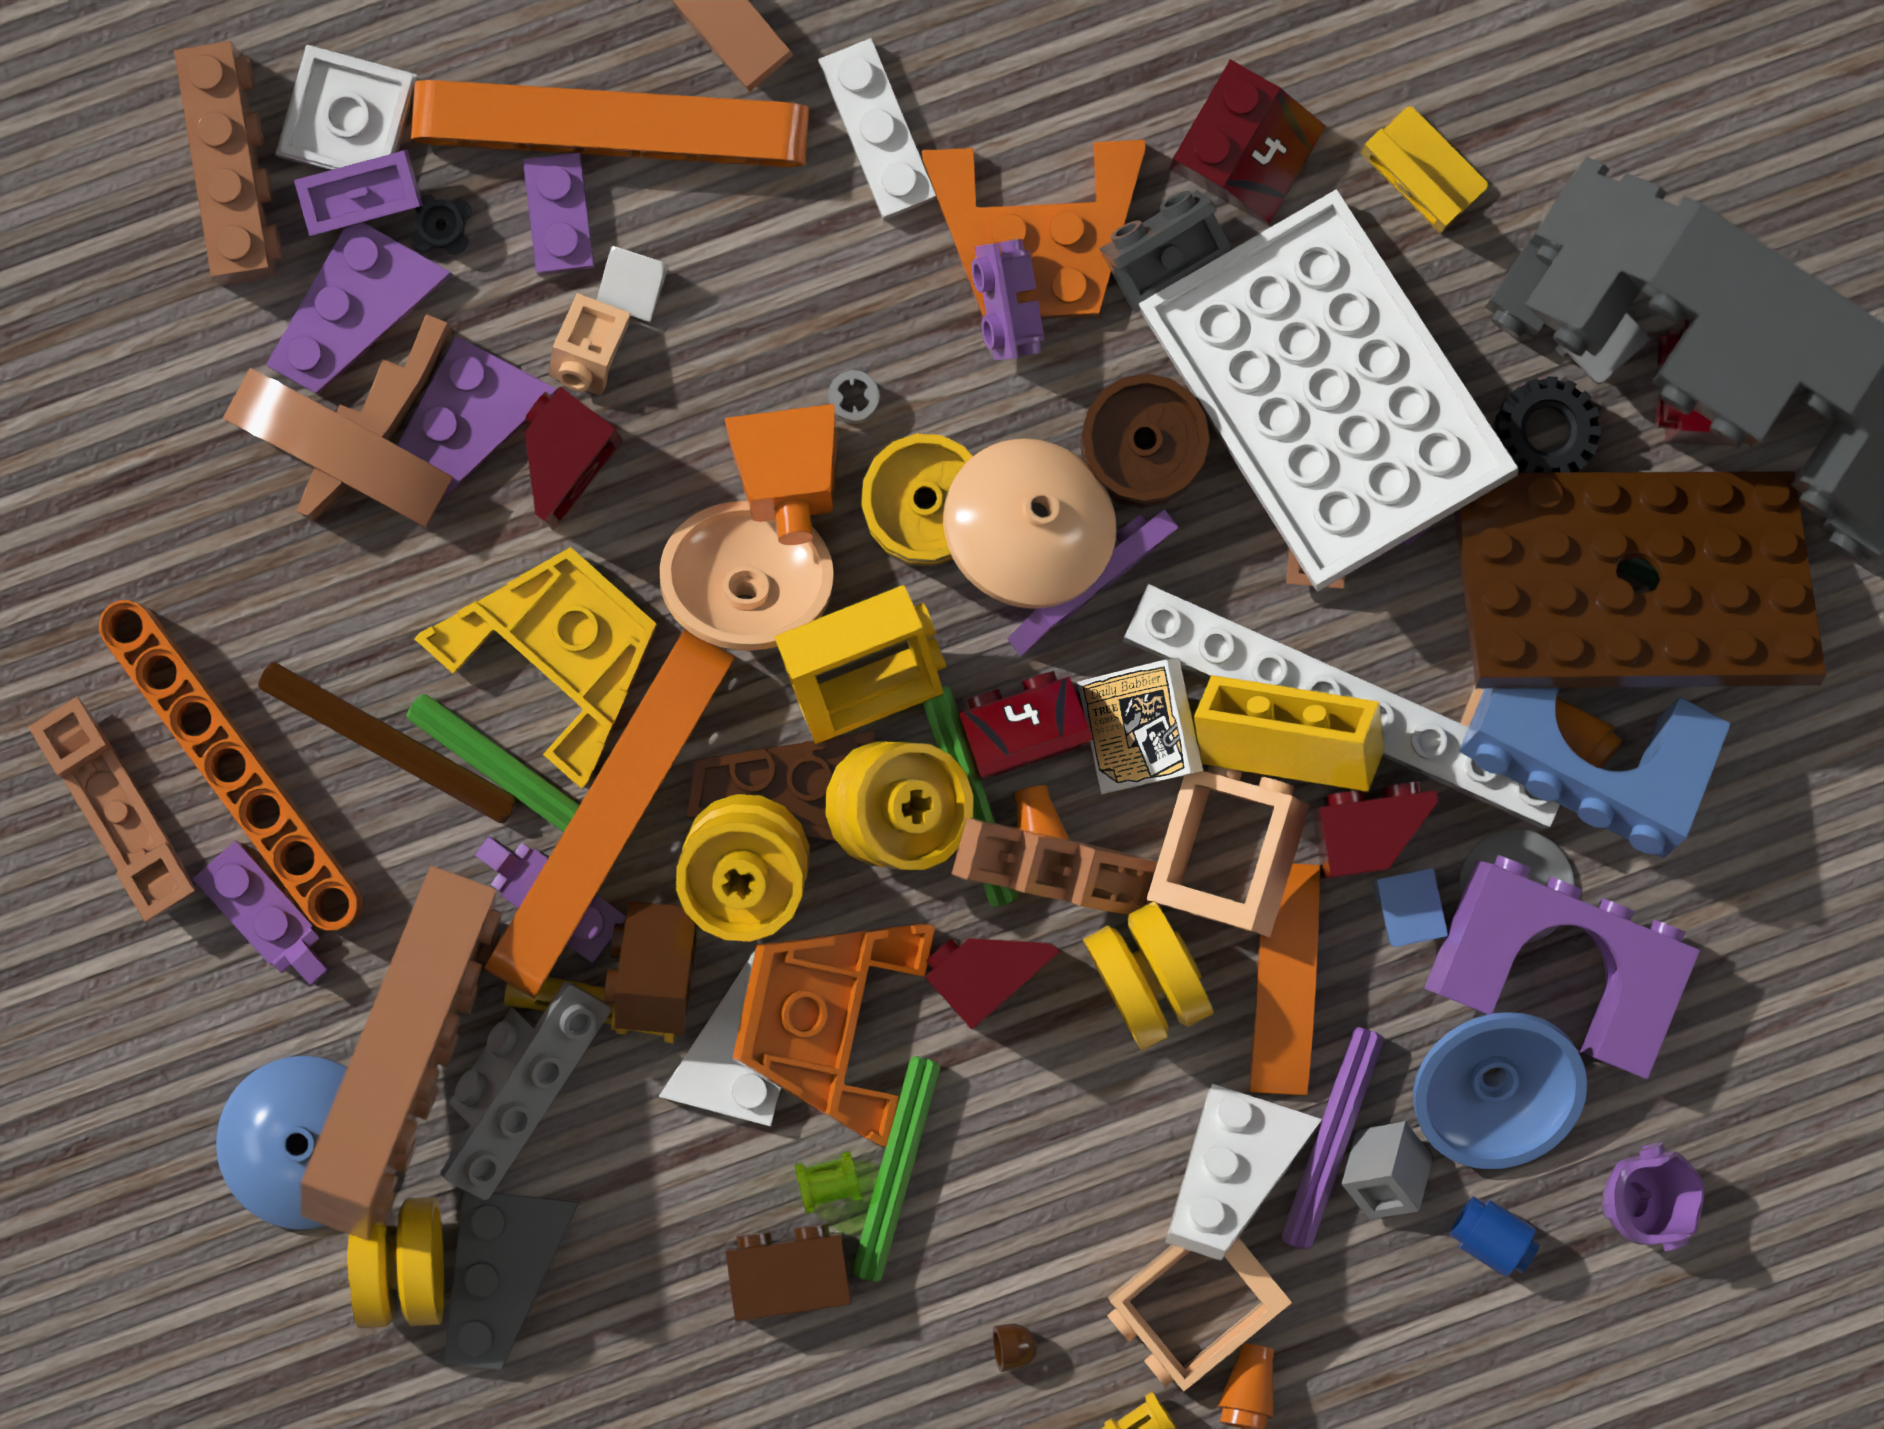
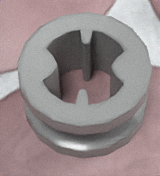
M849 370L833 379L828 390L829 404H834L835 414L839 420L847 424H860L869 420L879 407L880 395L878 387L870 375L862 371ZM855 382H859L867 388L864 392V398L868 405L862 411L858 412L856 406H853V413L847 412L841 408L844 397L839 390L847 383H850L853 389Z

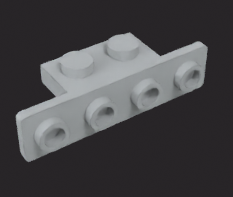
M564 982L537 1024L528 1015L511 1007L503 1021L498 1023L490 1032L487 1046L472 1069L463 1074L458 1081L455 1095L449 1102L470 1127L441 1169L440 1174L447 1182L482 1200L490 1198L611 1012V1007L608 1004H605L603 1000L570 982Z

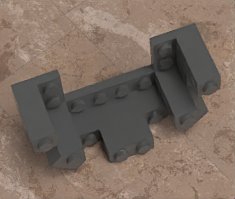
M1586 157L1572 174L1486 304L1485 308L1494 313L1491 321L1498 328L1520 339L1523 333L1533 339L1545 323L1556 331L1553 339L1568 351L1578 356H1583L1585 351L1596 356L1604 348L1639 293L1643 291L1652 297L1649 305L1660 315L1676 323H1679L1681 318L1691 323L1652 381L1663 389L1659 396L1671 407L1687 415H1690L1694 409L1713 422L1709 428L1712 433L1737 448H1740L1743 442L1752 447L1763 439L1793 391L1802 396L1798 403L1814 416L1825 421H1829L1832 416L1835 417L1833 423L1791 486L1803 493L1799 499L1803 505L1826 518L1820 528L1832 535L1828 543L1834 549L1853 560H1858L1861 555L1867 559L1879 555L1884 547V322L1704 204L1684 196L1678 206L1663 200L1667 192L1661 186L1626 173L1620 182L1606 177L1610 169L1604 163Z

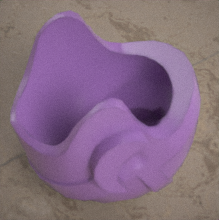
M1663 1143L1642 1146L1643 1150L1639 1151L1640 1156L1623 1159L1612 1170L1603 1191L1601 1205L1604 1216L1608 1218L1613 1227L1623 1237L1637 1245L1663 1243L1665 1251L1686 1246L1689 1244L1688 1238L1697 1234L1705 1196L1704 1183L1698 1172L1680 1153L1665 1151Z

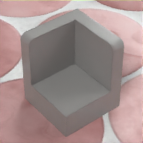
M1626 313L1604 348L1596 356L1585 351L1583 356H1578L1561 345H1558L1555 350L1561 357L1568 353L1595 384H1601L1651 339Z
M1406 1121L1360 1129L1354 1136L1342 1186L1369 1220L1420 1211L1432 1164V1155Z

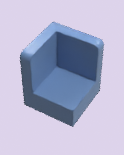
M1434 868L1372 880L1376 903H1381L1387 936L1392 947L1448 936Z

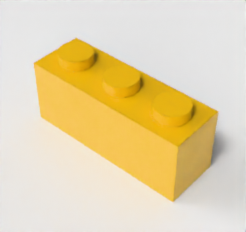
M1211 675L1194 715L1201 763L1204 765L1369 791L1385 750L1379 701Z

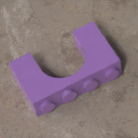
M1498 855L1495 864L1476 859L1447 930L1448 936L1443 940L1424 989L1488 1015L1492 1014L1513 961L1521 947L1532 936L1544 929L1557 925H1575L1587 933L1595 942L1601 953L1605 968L1603 993L1579 1052L1648 1079L1700 951L1697 948L1682 943L1686 932L1653 919L1650 929L1631 922L1634 910L1604 898L1601 899L1597 908L1579 900L1583 889L1551 876L1546 886L1527 879L1530 867Z

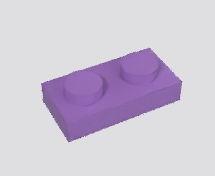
M408 150L294 180L309 236L423 206Z
M580 152L523 159L536 273L540 276L595 269Z

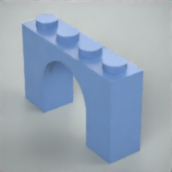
M1559 688L1484 689L1459 749L1460 753L1473 759L1481 769L1493 774H1502L1525 786L1533 796L1546 801H1554L1572 810L1585 823L1598 828H1606L1629 840L1634 848L1643 853L1656 854L1665 858L1687 838L1731 723L1679 697L1657 719L1638 768L1630 771L1614 772L1597 768L1585 762L1571 750L1563 739L1555 717V701Z

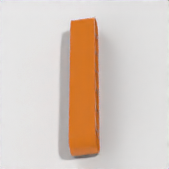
M420 80L415 81L411 140L421 144L563 154L580 152L581 155L770 167H802L806 165L809 107L797 103Z
M120 600L110 604L102 612L99 620V633L103 642L309 920L318 928L327 931H342L353 927L361 918L364 910L363 897L359 889L156 615L147 607L130 600ZM136 612L142 620V632L135 641L122 643L116 634L117 622L123 615ZM163 658H170L177 668L175 682L166 689L158 690L150 680L151 668L157 661ZM204 704L211 714L210 726L205 733L199 736H192L184 726L185 714L192 706ZM238 750L245 759L246 768L244 774L234 782H226L218 772L219 760L226 752ZM271 796L280 807V816L273 826L262 829L255 824L252 818V809L259 799ZM299 842L307 843L312 848L315 860L312 868L303 875L294 874L289 870L286 863L288 850ZM333 888L342 890L349 900L347 914L336 922L328 920L323 915L320 905L323 895Z
M684 629L497 944L484 970L535 999L736 657L735 655L719 646L699 639Z

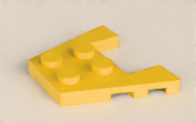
M569 547L506 583L507 585L481 600L462 608L439 624L425 629L414 640L455 675L494 631L498 632L582 708L580 714L543 755L583 790L591 780L658 625L573 548Z

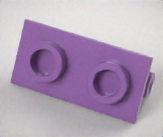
M1022 238L975 246L977 258L972 261V277L977 291L983 293L986 316L982 318V335L987 348L993 351L994 360L1018 358V355L1026 356L1041 353L1040 341H1044L1045 336L1038 300L1018 304L1016 292L1036 289L1030 249L1024 250Z

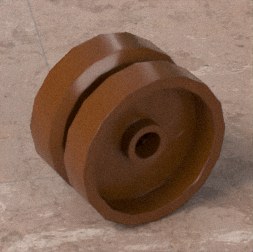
M1148 373L1123 377L1102 390L1087 411L1080 440L1082 460L1088 464L1098 481L1106 487L1110 498L1116 503L1137 508L1164 505L1186 492L1204 465L1210 441L1206 414L1194 395L1173 379ZM1141 429L1150 430L1154 433L1152 438L1154 447L1151 449L1142 450L1135 445L1134 435L1139 436Z

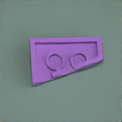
M363 222L346 226L266 366L319 396L370 350L369 347L396 323L399 324L414 311L416 305L435 288L441 287L453 274Z
M455 336L397 446L454 477L440 502L441 504L478 469L477 467L504 441H508L521 428V425L526 421L527 413L544 392L553 396L558 389Z
M1165 510L1149 522L1142 514L1137 516L1116 533V538L1120 544L1113 549L1109 563L1103 573L1088 590L1061 605L1036 609L1007 640L1019 655L1023 656L1058 622L1063 624L1096 596L1097 591L1109 587L1159 547L1179 528Z

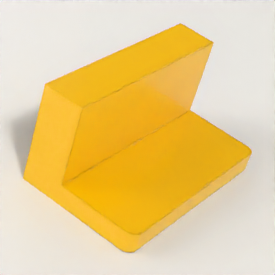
M1412 106L1406 107L1387 127L1381 128L1364 144L1360 152L1439 234L1457 219L1488 187L1487 181Z

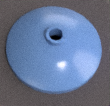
M1522 1013L1489 1014L1459 1025L1444 1035L1431 1048L1422 1061L1415 1078L1413 1089L1414 1110L1423 1134L1442 1155L1459 1164L1474 1168H1509L1537 1159L1553 1149L1568 1135L1581 1115L1585 1104L1587 1076L1583 1061L1574 1043L1562 1030L1552 1023L1539 1017ZM1500 1067L1494 1074H1484L1489 1069Z
M294 1056L273 1061L247 1076L236 1087L225 1104L219 1120L216 1137V1150L220 1170L235 1198L248 1211L260 1219L289 1229H315L326 1226L301 1217V1181L348 1067L343 1064L315 1056ZM294 1133H301L308 1140V1149L303 1155H296L289 1149L288 1141Z

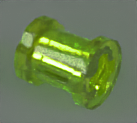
M850 1151L842 1152L839 1159L807 1167L803 1162L794 1164L806 1215L815 1213L816 1206L846 1198H851L854 1202L862 1200Z

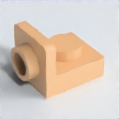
M577 293L552 347L549 376L560 381L571 390L588 391L596 395H602L607 384L609 368L628 328L631 313Z

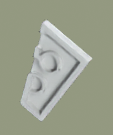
M754 951L659 1097L771 1126L781 1088L732 1059L754 960Z
M1212 1084L1207 1094L1165 1243L1222 1260L1256 1214L1270 1191L1289 1169L1292 1161L1303 1146L1314 1135L1322 1119Z

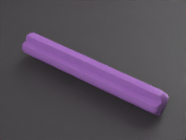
M1356 1027L1353 1030L1281 1235L1282 1240L1289 1245L1306 1250L1312 1247L1384 1042L1383 1036L1379 1033L1362 1027Z

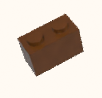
M628 901L625 924H614L611 958H618L620 961L618 970H607L604 1003L615 1005V1028L684 1035L697 944V924L685 913L683 906Z
M825 1223L794 1228L795 1239L772 1242L771 1232L737 1236L738 1247L728 1248L725 1252L735 1321L851 1305L852 1297L842 1232L830 1233L829 1225Z

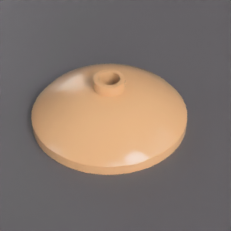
M1012 439L983 449L974 455L959 471L950 486L944 505L943 524L945 538L950 553L959 569L982 592L1012 606L1033 609L1049 608L1073 600L1095 583L1103 573L1113 553L1116 539V518L1106 487L1098 481L1091 468L1080 457L1059 445L1047 441ZM1040 503L1045 506L1048 511V517L1041 518L1036 516L1031 509V504Z
M747 501L726 502L708 507L694 514L683 522L671 535L663 550L660 562L661 593L673 617L681 626L699 639L732 650L755 651L777 647L775 635L821 618L832 594L834 578L832 558L824 540L813 527V538L809 542L800 545H783L778 541L776 520L753 521ZM741 595H749V596H751V597H753V598H752V599H741V598H738V596H741Z

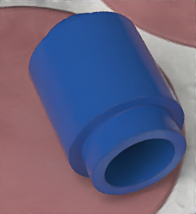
M1472 1196L1466 1203L1449 1233V1236L1460 1242L1459 1249L1504 1277L1509 1276L1514 1269L1522 1274L1532 1262L1540 1246L1539 1243L1532 1240L1536 1232L1535 1227L1492 1200L1487 1199L1483 1202L1475 1196Z

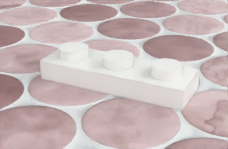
M872 38L818 59L883 221L936 200V194Z

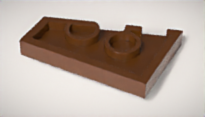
M876 730L834 737L816 745L813 740L798 744L696 759L686 817L695 819L712 802L735 794L760 795L785 806L801 823L806 837L836 841L833 838L825 815L826 789L836 766L852 750L875 741Z

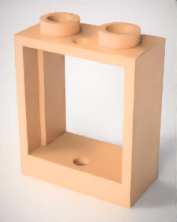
M1208 765L1206 772L1202 771L1185 775L1146 900L1155 901L1157 904L1270 937L1310 804L1293 797L1295 786L1281 781L1261 777L1259 787L1241 782L1240 779L1243 772L1240 770ZM1210 790L1274 808L1245 904L1181 886Z
M1239 1237L1224 1257L1261 1303L1184 1366H1182L1130 1301L1187 1255L1190 1250L1174 1245L1169 1246L1108 1296L1115 1309L1107 1316L1128 1342L1139 1336L1149 1348L1152 1354L1144 1361L1165 1387H1168L1175 1381L1183 1391L1187 1390L1292 1303Z

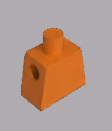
M834 404L725 418L730 449L753 521L776 520L778 541L783 545H800L812 540L810 515L825 514L834 509L838 428Z

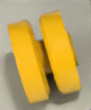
M916 433L893 441L873 459L863 480L862 509L872 538L888 555L909 565L937 566L954 560L945 538L943 514L946 497L952 482L962 467L973 457L963 445L942 435ZM919 489H931L932 496L937 497L933 507L921 509L916 506L914 500L918 498Z
M873 741L852 750L836 766L826 789L825 815L833 838L849 856L870 866L901 870H926L947 861L959 848L966 819H973L974 796L966 772L949 753L931 744Z
M735 794L712 802L695 817L685 838L682 853L677 864L676 891L685 913L702 930L723 940L751 942L777 932L792 919L802 899L809 870L810 845L801 823L785 806L760 795Z
M1155 901L1129 914L1128 928L1139 949L1138 951L1131 954L1118 930L1109 925L1083 938L1088 953L1142 1052L1168 1038L1169 1026L1158 1005V1002L1166 999L1179 1023L1187 1027L1214 1014L1211 1003L1199 981L1202 976L1178 931L1173 932Z
M437 1197L405 1199L399 1210L397 1235L392 1210L384 1226L374 1223L368 1241L349 1234L347 1249L348 1281L353 1316L357 1328L389 1326L395 1316L398 1290L401 1311L410 1326L440 1325L442 1323L445 1299V1257L442 1217Z

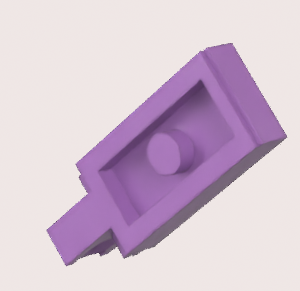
M488 837L475 854V856L499 873L491 885L502 892L500 895L518 909L548 860V857L537 849L532 850L524 843H521L516 851L512 853L492 837ZM596 894L567 945L594 964L611 942L614 924H624L626 915Z
M235 840L193 878L196 884L270 965H274L281 973L292 965L309 985H315L331 970L312 948L321 939L313 929L315 925L239 841Z

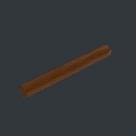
M271 662L263 671L258 687L264 692L494 821L505 823L510 818L516 807L517 799L507 791L276 662Z

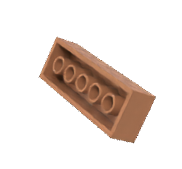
M430 865L301 1181V1217L367 1241L374 1223L381 1226L386 1224L396 1197L393 1189L397 1176L394 1173L396 1170L405 1173L409 1167L417 1145V1139H414L418 1128L416 1118L419 1117L427 1120L438 1092V1087L435 1085L440 1069L437 1066L441 1065L447 1068L451 1062L459 1040V1034H456L461 1016H458V1014L461 1013L467 1016L470 1014L480 987V983L477 980L482 964L479 961L487 964L499 941L501 932L497 930L503 912L495 910L497 889Z

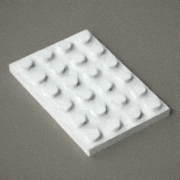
M1337 189L1139 303L1140 312L1196 398L1209 422L1317 592L1518 475V467Z

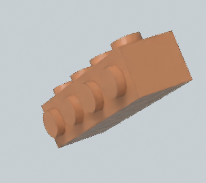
M231 41L174 50L211 277L220 286L277 277L275 259L282 258V246L277 225H269L265 203L273 202V192L268 169L259 168L256 146L264 145L259 114L257 111L250 112L247 90L254 89V77L249 56H241V53Z

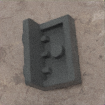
M1198 190L1193 193L1183 191L1173 195L1161 204L1160 213L1143 223L1137 220L1123 225L1111 235L1112 241L1099 249L1130 307L1135 311L1141 309L1139 303L1232 250L1214 215L1217 209L1213 201Z

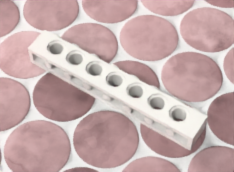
M1147 585L1122 640L1123 642L1163 660L1179 657L1181 668L1210 680L1211 675L1379 701L1385 748L1382 758L1536 827L1544 829L1551 826L1560 804L1533 796L1525 786L1502 774H1493L1481 769L1473 759L1459 752L1468 730L1467 726L1154 586Z

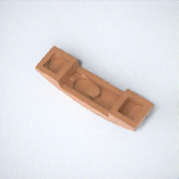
M252 368L248 370L223 416V419L287 452L425 528L430 523L454 478L372 431Z
M76 696L28 726L54 772L65 782L118 870L116 875L146 923L196 893L182 862L155 814L113 746L79 697Z

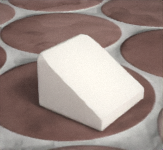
M612 246L597 300L631 313V317L650 323L668 271L667 264Z

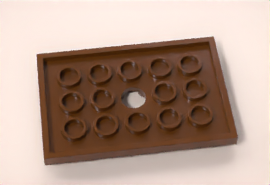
M1795 472L1518 473L1514 478L1455 511L1475 688L1821 685L1826 676L1798 491L1791 486L1796 479ZM1637 558L1645 560L1657 570L1660 583L1655 590L1649 593H1635L1627 581L1617 577V566L1627 559Z

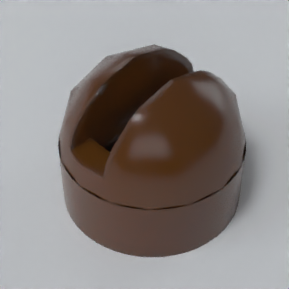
M1014 1323L993 1327V1347L999 1371L1005 1372L1021 1369L1028 1365L1035 1357L1037 1341L1034 1334L1026 1327Z

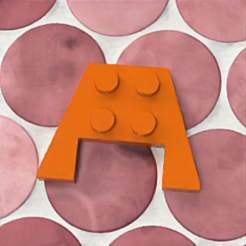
M1145 140L1093 143L1095 202L1000 207L976 206L973 148L922 150V163L936 194L938 204L957 248L959 258L982 317L986 316L983 293L977 291L972 277V261L977 258L975 246L1021 238L1024 250L1030 249L1036 289L1016 292L1018 304L1038 300L1041 319L1099 316L1111 270L1099 249L1112 241L1111 235L1125 224L1146 149Z
M914 923L757 944L732 1059L871 1143L886 1147L899 1096L844 1084L867 973L870 966L925 977L928 963L926 960L929 958L935 926Z

